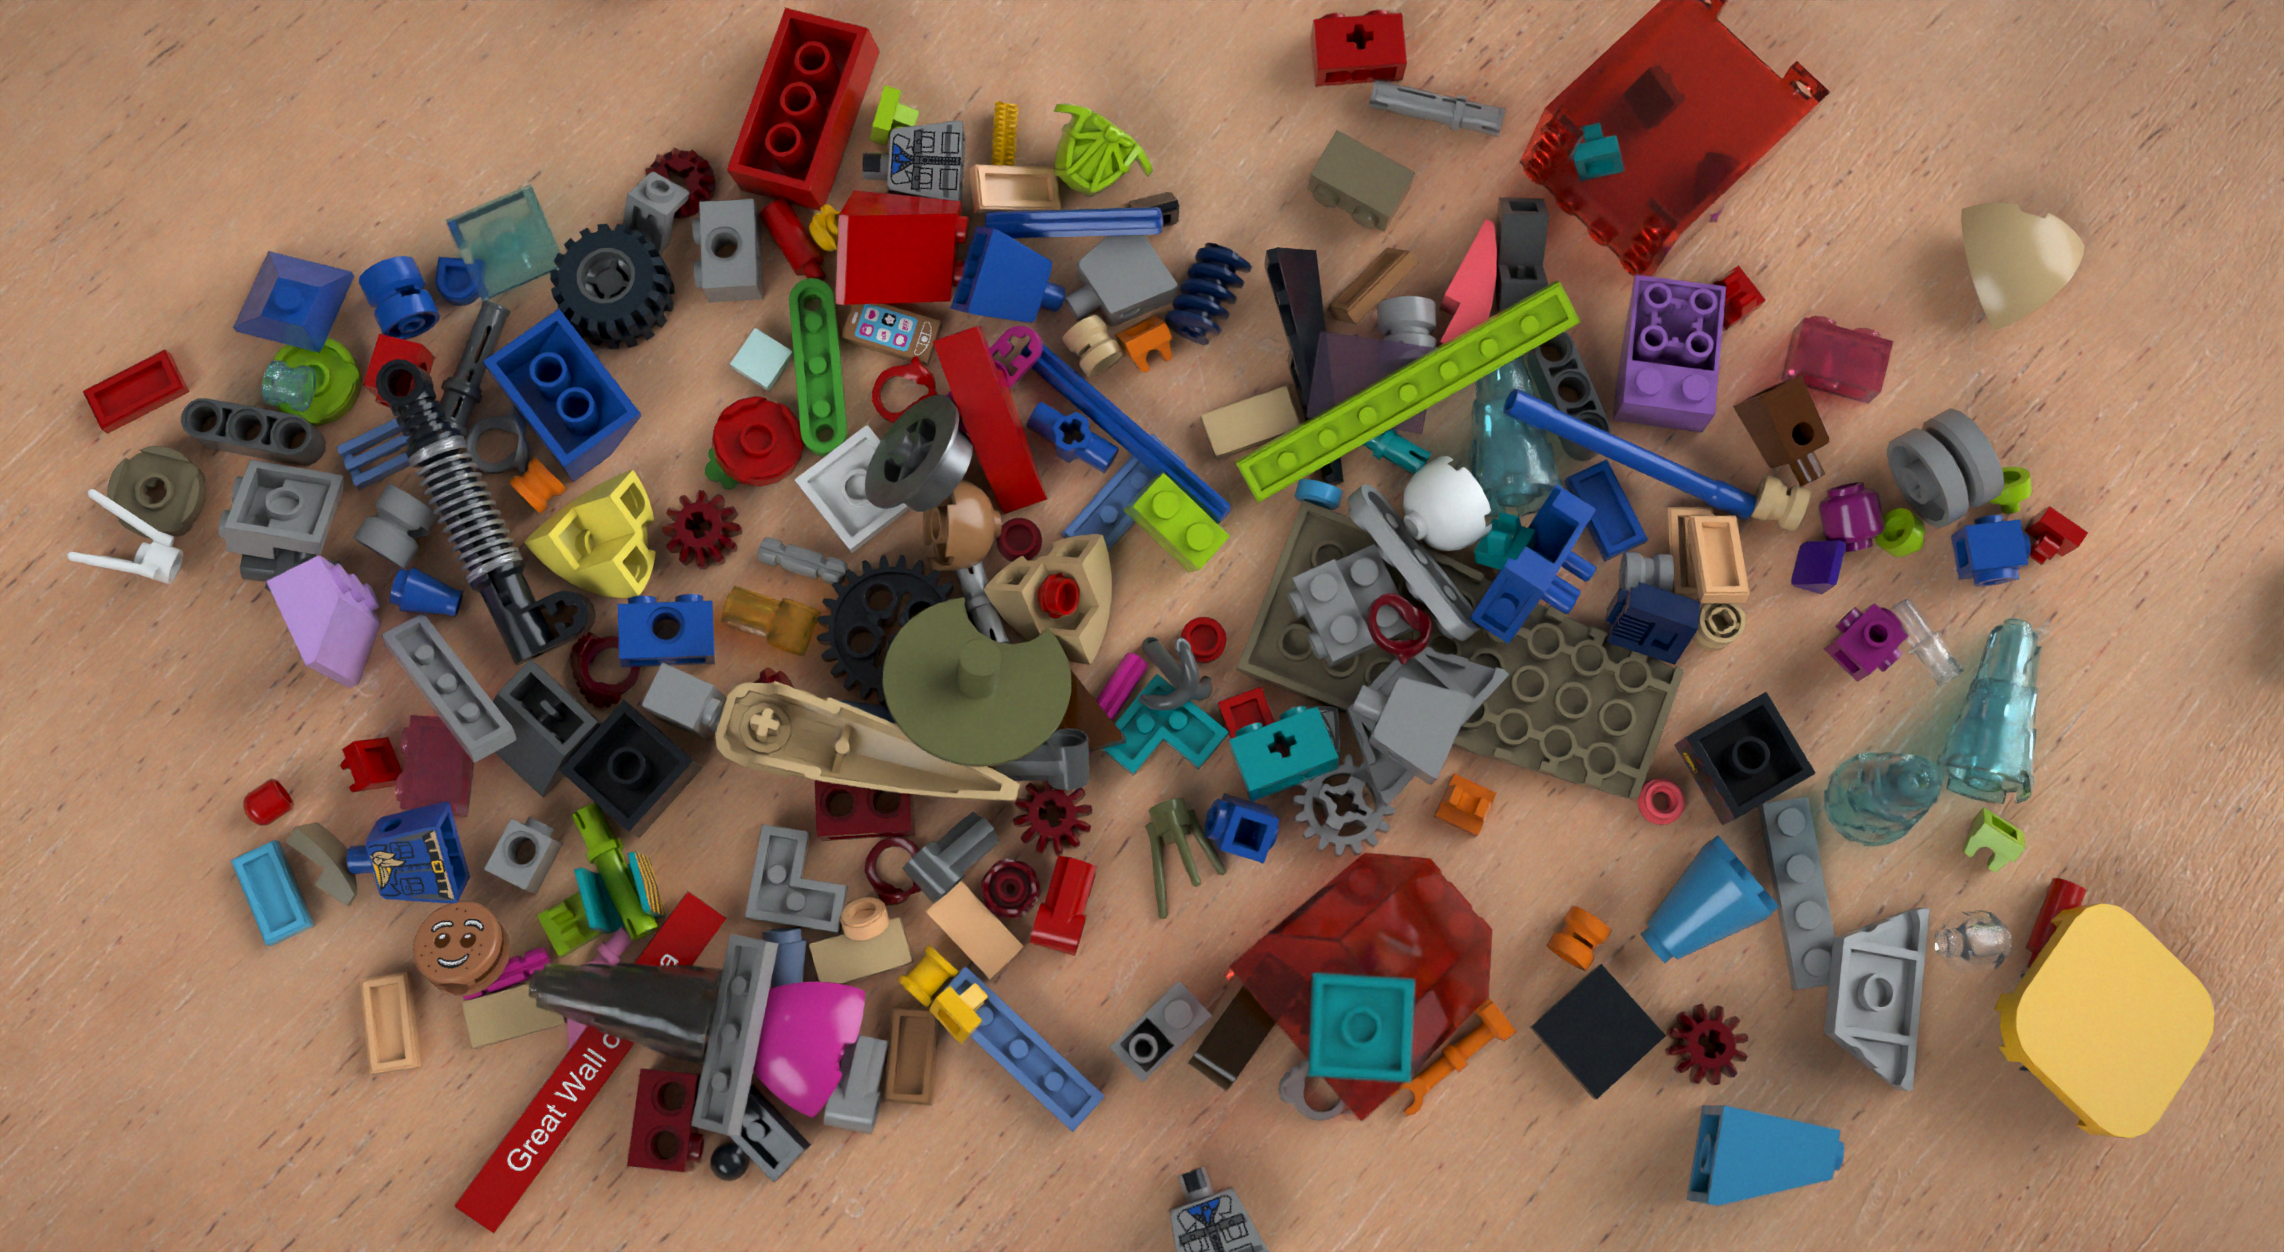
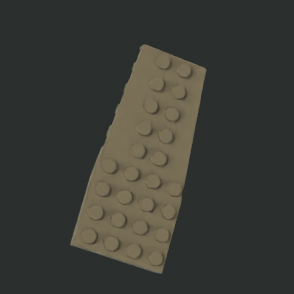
M1302 500L1236 671L1320 704L1338 708V711L1346 713L1347 709L1355 702L1362 685L1369 687L1392 663L1396 656L1376 646L1329 668L1325 657L1318 660L1313 653L1307 638V634L1311 633L1312 630L1305 616L1298 618L1294 613L1288 600L1287 592L1292 590L1290 583L1293 577L1335 559V561H1338L1373 544L1377 547V542L1367 530L1359 528L1350 517ZM1424 546L1475 610L1493 581L1485 578L1483 573ZM1383 559L1400 596L1415 607L1419 604L1423 605L1424 612L1431 618L1433 627L1427 647L1433 648L1434 651L1442 654H1454L1467 658L1469 662L1489 668H1501L1509 673V676L1460 727L1452 747L1626 799L1634 800L1639 797L1681 682L1683 669L1677 666L1675 668L1670 667L1650 656L1608 643V633L1594 626L1589 628L1566 617L1564 613L1552 606L1547 608L1539 603L1534 607L1509 644L1483 627L1466 641H1460L1456 638L1449 639L1436 626L1435 616L1427 605L1419 602L1410 594L1406 587L1407 580L1396 566L1389 565ZM1413 629L1392 639V641L1417 639L1421 634L1420 631Z

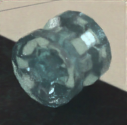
M272 360L264 373L262 381V398L264 403L272 406H279L285 403L289 404L293 410L306 411L313 400L316 388L314 369L305 365L292 368L285 361Z

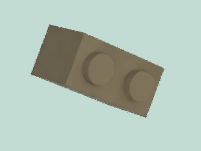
M1336 130L1310 174L1307 190L1312 192L1313 197L1322 205L1329 208L1338 206L1352 214V219L1359 225L1367 229H1374L1376 227L1385 232L1408 194L1415 172Z

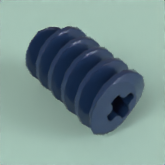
M1207 243L1205 247L1198 249L1195 256L1197 263L1190 265L1187 274L1190 279L1182 282L1180 286L1182 294L1175 296L1172 303L1174 310L1168 312L1165 317L1166 325L1171 330L1201 345L1209 344L1208 339L1205 337L1206 333L1220 335L1222 329L1213 322V319L1227 320L1229 317V312L1220 306L1221 302L1235 304L1237 297L1228 290L1229 286L1234 288H1243L1245 282L1235 274L1236 271L1250 273L1252 269L1251 264L1236 252L1215 243Z

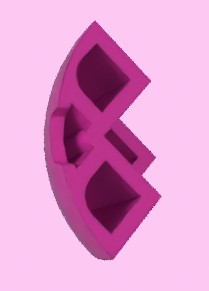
M831 982L792 983L769 989L753 1071L773 1094L802 1114L814 1118L838 1085L842 1077V1073L839 1071V1062L843 1058L845 1048L850 1043H856L864 1012L865 991L856 987Z

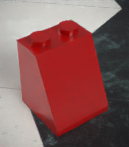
M854 190L839 213L835 304L951 302L963 274L965 260H958L959 243L966 244L968 235V217L961 216L962 201Z

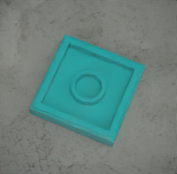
M1313 973L1307 1076L1411 1082L1415 979Z

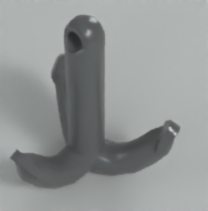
M1148 637L1143 641V651L1176 690L1168 695H1141L1138 699L1141 704L1154 710H1172L1183 706L1190 699L1201 701L1210 697L1212 693L1211 678L1203 676L1199 682V671L1189 642L1182 637L1178 638L1175 642V651L1178 654L1180 666L1157 638Z

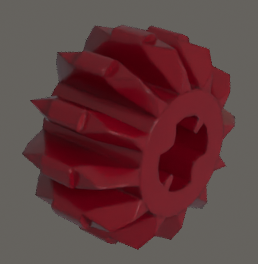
M699 490L696 494V503H692L686 495H681L679 500L684 508L681 511L675 508H668L666 512L675 523L662 526L663 534L672 538L666 544V548L671 554L680 552L679 561L685 566L689 565L696 558L697 566L701 570H705L711 556L719 565L724 564L725 558L721 551L725 548L730 552H736L738 549L737 544L729 538L742 534L740 524L732 522L738 516V512L733 506L724 508L725 499L720 494H717L709 501L706 492ZM707 522L711 531L704 530L706 536L698 538L693 530L695 528L700 530L701 528L698 524Z
M1043 781L1045 791L1039 793L1035 785L1029 783L1026 785V790L1033 798V801L1030 802L1023 798H1017L1015 801L1017 808L1029 812V814L1013 818L1014 825L1016 827L1032 825L1021 835V841L1027 844L1036 836H1039L1040 838L1036 844V852L1038 854H1043L1046 851L1048 841H1053L1055 855H1063L1061 840L1065 838L1073 848L1077 849L1081 844L1073 830L1075 829L1082 833H1089L1091 830L1090 824L1078 820L1077 817H1084L1093 813L1091 805L1075 806L1085 796L1083 788L1076 789L1068 796V790H1053L1048 781ZM1056 805L1058 812H1066L1065 819L1059 818V826L1050 827L1048 820H1040L1041 812L1047 814V806Z
M1703 1004L1694 1005L1692 1011L1693 1018L1686 1012H1679L1676 1018L1683 1030L1671 1027L1666 1032L1670 1038L1678 1040V1046H1669L1665 1049L1668 1056L1680 1054L1682 1057L1674 1066L1676 1073H1683L1691 1067L1689 1077L1690 1082L1693 1084H1700L1706 1075L1710 1085H1719L1721 1082V1072L1729 1078H1734L1738 1072L1730 1060L1745 1062L1747 1060V1054L1736 1050V1044L1748 1041L1747 1034L1734 1035L1732 1033V1030L1740 1022L1738 1017L1731 1016L1723 1021L1724 1008L1719 1005L1713 1006L1709 1015ZM1709 1036V1042L1715 1045V1051L1705 1053L1704 1056V1047L1698 1044L1699 1037Z

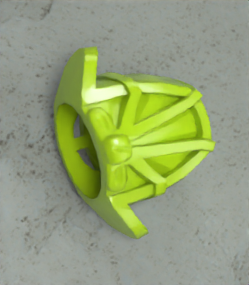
M1069 103L1056 104L1054 112L1070 113L1072 116L1069 123H1065L1061 128L1063 134L1057 144L1054 160L1055 168H1053L1055 175L1059 176L1070 188L1085 194L1086 197L1099 194L1115 184L1124 173L1127 174L1135 160H1137L1146 177L1153 172L1151 163L1142 147L1113 123L1087 107Z

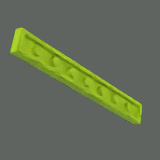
M1556 280L1236 460L1235 463L1256 501L1259 503L1577 325L1581 321L1560 281Z

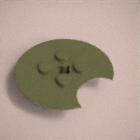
M965 598L951 599L933 605L918 613L901 628L891 643L885 658L883 692L889 712L897 726L915 745L932 756L965 766L984 767L1006 764L1027 756L1038 749L1055 733L1066 714L1070 701L1071 672L1068 659L1058 639L1047 628L1043 634L1028 642L1008 644L993 641L979 633L968 619L964 605Z

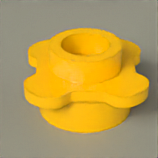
M824 204L821 207L822 213H817L813 216V221L810 222L809 228L812 237L820 247L826 251L837 250L840 211L835 210L829 204Z

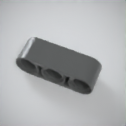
M1564 331L1528 352V367L1543 401L1550 403L1559 411L1608 433L1611 432L1609 421L1569 333ZM1545 346L1555 348L1560 353L1561 360L1556 362L1548 361L1542 356L1540 348ZM1558 388H1572L1578 394L1579 401L1574 403L1564 401L1559 396ZM1558 436L1565 452L1575 460H1591L1598 455V453Z
M198 398L191 401L185 406L181 414L183 429L201 444L214 450L294 465L309 466L322 458L326 448V441L321 432L304 418L294 414L207 398ZM212 416H217L215 426L210 431L203 432L205 421ZM261 424L259 435L255 439L247 441L249 429L254 425ZM306 432L304 443L296 449H291L292 439L297 434Z

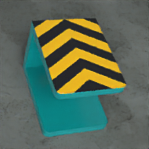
M636 851L629 852L630 863L628 866L634 875L644 913L652 915L654 919L665 917L650 858ZM582 867L574 869L590 929L610 934L616 932L621 926L625 928L600 873H594Z

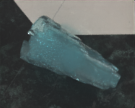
M1523 355L1476 381L1475 400L1472 405V441L1469 448V472L1479 483L1489 502L1491 512L1486 516L1498 517L1500 512L1506 513L1505 507H1517L1518 516L1538 513L1556 484L1562 487L1552 443L1547 442L1546 431L1534 428L1503 413L1505 401L1513 389L1516 388L1535 397L1532 380L1525 366Z
M2014 618L2006 619L2002 625L1994 627V630L1989 633L1975 678L1970 684L1959 716L1952 726L1943 754L1938 755L1935 771L1937 782L1940 783V781L1944 780L1946 775L1949 777L1946 789L1961 796L2004 804L2006 793L2017 792L2015 803L2026 801L2031 797L2036 779L2033 776L2037 729H2035V716L2039 689L2036 688L2041 647L2037 646L2038 633L2032 630V625L2027 621Z
M1891 752L1857 754L1838 765L1829 776L1831 779L1828 788L1824 790L1825 810L1833 827L1848 841H1856L1864 844L1866 847L1891 844L1905 836L1929 811V808L1938 801L1940 789L1944 783L1942 771L1933 761L1914 754H1895Z

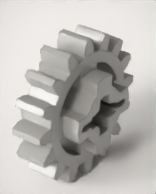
M1347 754L1343 764L1338 765L1337 770L1316 777L1312 781L1308 780L1298 784L1306 793L1305 795L1293 797L1292 804L1303 807V812L1297 814L1294 817L1295 823H1307L1308 828L1302 836L1304 840L1314 835L1320 839L1317 844L1318 851L1321 852L1328 844L1334 845L1335 857H1340L1345 846H1350L1354 856L1361 854V842L1365 841L1372 848L1378 844L1377 838L1373 833L1375 830L1380 833H1387L1390 826L1382 820V817L1393 815L1395 808L1390 805L1385 807L1380 802L1365 761L1359 768L1353 766L1352 755ZM1334 776H1350L1345 784L1335 787L1322 783ZM1364 785L1372 794L1374 811L1365 805L1362 795ZM1346 795L1352 799L1350 807L1355 810V813L1347 811L1342 817L1335 813L1337 804L1332 801V798L1340 800ZM1313 800L1316 804L1322 806L1326 819L1323 826L1315 818L1312 806ZM1354 824L1360 828H1365V830L1356 835L1337 836L1342 827Z

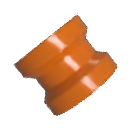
M536 457L528 463V470L522 476H514L508 481L540 515L547 509V502L553 496H561L567 490Z

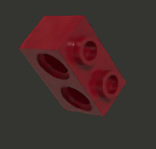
M814 780L816 833L821 841L915 836L913 794L899 793L901 802L898 809L893 813L883 814L878 812L876 802L879 795L885 792L884 790ZM841 793L852 795L854 804L850 813L842 817L833 816L830 812L832 799Z
M640 1068L627 1166L690 1172L693 1171L694 1162H701L704 1150V1134L698 1133V1127L691 1125L702 1074ZM674 1082L679 1083L686 1093L684 1104L677 1110L670 1109L664 1101L666 1088ZM665 1131L673 1132L679 1140L678 1152L670 1159L663 1157L657 1148L658 1139Z

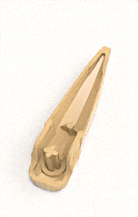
M776 681L772 683L746 682L735 686L727 695L715 734L717 749L725 759L748 769L789 778L791 775L824 782L898 793L1016 801L1020 788L1019 783L988 766L959 765L932 756L915 745L900 730L897 724L830 697L820 699L815 697L814 694Z

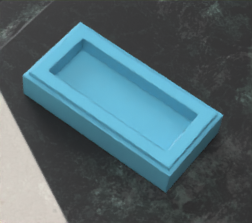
M273 840L231 860L267 946L278 944L315 926L279 841Z

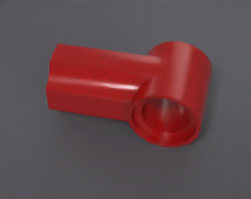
M1058 855L1045 903L1041 902L1036 915L1030 944L1072 956L1076 955L1087 915H1084V911L1096 876V865L1072 857Z

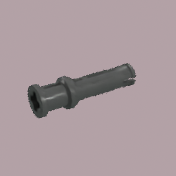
M484 300L481 304V310L466 342L453 377H447V380H444L441 386L444 393L440 400L442 408L439 411H444L447 417L444 422H449L451 427L459 429L464 438L468 434L465 426L474 404L480 403L482 399V390L479 386L487 369L483 361L494 353L505 321L510 315V311L504 306ZM485 331H487L486 337H485V339H484V341H483V344H482V346H481V349H480V351H479V354H478V356H477V359H476V361H475V363H474V358H475V356H476V353H477V351H478V349H479V346H480V344H481V341H482V339H483V336H484V334H485ZM458 402L457 407H456L455 412H454L453 417H452L453 410H454V408H455L456 403Z

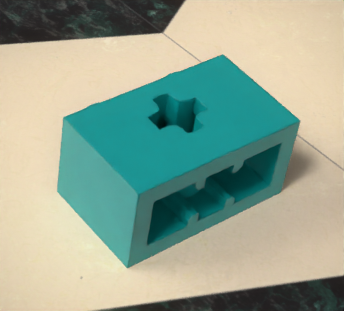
M1305 706L1292 708L1279 716L1280 721L1264 727L1261 723L1247 725L1235 733V738L1229 740L1231 754L1251 802L1338 769L1339 757L1318 706L1306 710ZM1283 743L1286 749H1290V756L1282 758L1279 752H1275V745Z

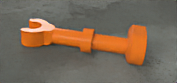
M1490 998L1474 1009L1483 1023L1454 1046L1451 1043L1446 1045L1441 1050L1443 1055L1420 1074L1412 1078L1411 1082H1394L1390 1086L1388 1093L1391 1096H1394L1402 1089L1412 1091L1414 1100L1411 1105L1403 1110L1407 1116L1417 1113L1423 1104V1096L1455 1069L1460 1072L1467 1067L1466 1060L1496 1037L1498 1040L1505 1042L1516 1033L1514 1027Z

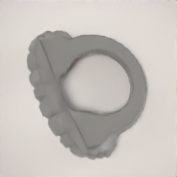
M1303 1060L1299 1065L1293 1066L1290 1072H1286L1284 1077L1281 1078L1278 1088L1280 1099L1286 1103L1293 1104L1300 1114L1312 1120L1322 1121L1337 1116L1345 1109L1351 1097V1080L1336 1078L1341 1088L1338 1102L1330 1109L1323 1111L1314 1110L1309 1107L1304 1099V1080L1307 1076L1308 1060Z

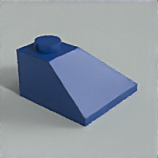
M268 251L233 328L236 332L320 353L354 275L351 271Z

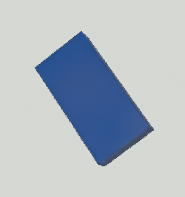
M1607 459L1564 480L1570 493L1596 509L1586 526L1604 562L1648 541Z

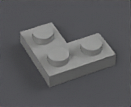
M762 824L745 918L840 934V918L845 908L848 886L803 879L811 833Z

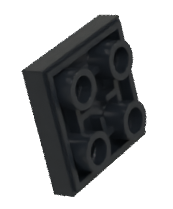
M1598 964L1530 1026V1029L1594 1100H1597L1666 1037L1662 1030L1602 964Z

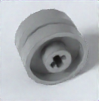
M1952 408L1943 411L1924 422L1922 430L1914 428L1890 441L1888 444V464L1896 485L1916 514L1932 526L1937 528L1947 526L1966 515L1968 507H1980L2002 493L2004 488L2003 471L1997 454L1975 422L1961 411Z

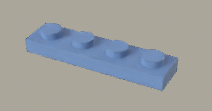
M965 966L947 987L951 986L960 996L976 983L988 995L984 1004L975 1012L983 1021L970 1037L1066 1127L1074 1132L1105 1096Z

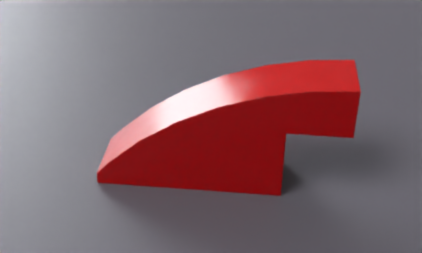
M975 326L933 341L966 431L1004 514L1047 500L1048 497L1003 369H996L982 326Z

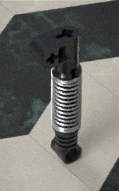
M401 359L392 360L383 365L376 378L378 393L383 400L387 401L393 415L399 416L396 421L399 426H404L401 429L404 437H409L406 440L408 444L406 451L408 461L413 468L423 467L416 472L415 476H424L425 479L420 482V486L429 487L424 494L427 496L433 495L434 498L430 500L429 504L438 505L434 510V514L443 515L438 523H446L447 526L443 529V533L451 532L452 534L447 542H456L457 545L452 548V551L461 552V555L456 560L465 561L466 564L462 566L461 570L470 571L465 578L468 580V584H470L473 591L481 593L515 665L526 663L530 659L533 660L590 631L595 623L596 612L594 605L586 596L576 592L560 591L539 601L535 600L523 575L525 568L522 560L523 557L520 556L521 553L518 552V548L511 547L514 539L506 538L510 531L509 529L502 528L505 520L497 519L501 513L499 510L493 509L496 501L489 500L492 495L491 492L484 491L487 483L480 481L482 473L475 472L478 465L470 463L473 460V455L466 453L469 447L466 445L464 436H462L459 429L451 427L449 422H444L447 417L444 411H439L442 408L439 401H434L437 397L433 390L432 378L427 371L408 360ZM409 373L414 378V388L408 395L399 397L396 392V382L402 375ZM564 604L570 607H577L578 613L573 616L575 624L572 625L568 622H557L554 624L560 636L554 639L541 610L546 608L550 616L559 617L565 613Z

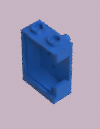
M1556 484L1528 526V528L1534 529L1536 533V544L1531 550L1525 546L1516 561L1512 558L1508 559L1469 619L1509 644L1540 599L1562 613L1569 614L1581 592L1556 574L1560 567H1563L1587 582L1596 571V566L1571 551L1596 509Z

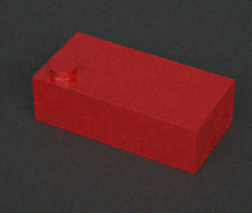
M789 8L784 9L727 167L728 173L741 191L775 200L785 198L791 204L821 211V207L827 203L880 53L868 28Z

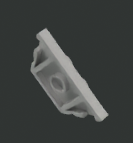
M1426 646L1421 653L1409 659L1405 665H1402L1396 657L1369 688L1389 696L1397 678L1405 677L1468 694L1474 698L1462 722L1463 725L1509 676V673L1501 668L1496 667L1493 669L1469 662L1467 658L1454 654H1442ZM1352 704L1346 713L1380 802L1386 807L1415 775L1368 743L1376 722L1351 711Z
M1912 908L1833 938L1824 1033L1896 1090L1913 1091L1930 911L1927 908Z

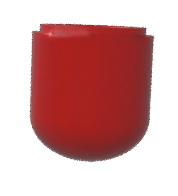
M272 778L248 793L243 801L246 816L253 823L261 826L273 823L292 810L294 806L293 800L279 781Z

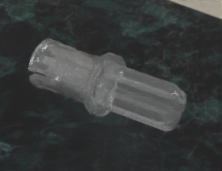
M1903 599L1889 609L1899 618L1902 623L1901 629L1908 635L1906 640L1912 646L1908 650L1909 653L1917 655L1938 686L1950 682L1964 671L1963 667L1960 666L1941 640V631H1933L1911 600Z

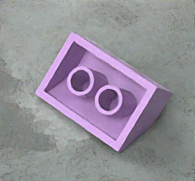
M320 555L266 581L305 665L348 688L358 685L381 625L375 609L380 607V603L372 587L368 583H360L354 573L348 575L340 564L333 565Z

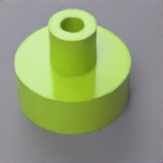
M2003 467L2004 488L2000 496L1989 502L2001 505L2003 513L2013 514L2020 510V501L2027 499L2032 494L2031 476L2027 469L2021 467Z
M1905 508L1894 509L1884 516L1885 529L1875 537L1879 547L1894 557L1907 556L1918 552L1923 547L1925 525L1919 517Z

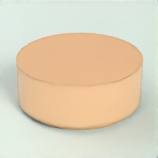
M865 897L849 903L842 911L840 922L846 937L851 940L862 941L874 938L885 931L890 919L882 900Z

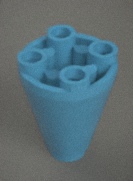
M1717 835L1700 849L1647 922L1649 927L1641 933V936L1656 955L1666 963L1673 957L1678 960L1766 920L1773 914L1772 912L1779 908V905Z

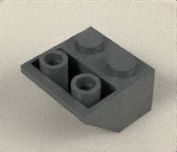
M532 659L503 686L493 700V703L513 727L517 739L495 753L543 798L565 776L559 770L602 724L555 678Z

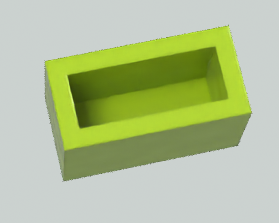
M1164 473L1154 476L1123 509L1130 518L1189 573L1200 570L1230 537L1226 531Z

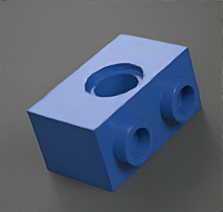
M684 594L676 596L675 602L656 603V597L634 596L628 598V604H618L619 660L621 668L661 666L662 662L669 666L715 664L712 601H703L702 595ZM662 620H672L679 625L680 630L674 638L663 640L653 633L654 627Z

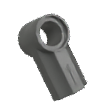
M1066 728L1056 730L1043 745L1032 753L1006 764L995 765V769L1014 781H1048V784L1052 787L1062 790L1084 787L1090 780L1089 737L1084 731Z
M972 812L938 842L933 840L923 847L902 869L930 901L935 904L965 877L964 873L999 843V839L992 825L984 817Z

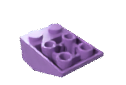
M1635 275L1616 380L1614 421L1696 432L1704 431L1715 415L1726 286Z

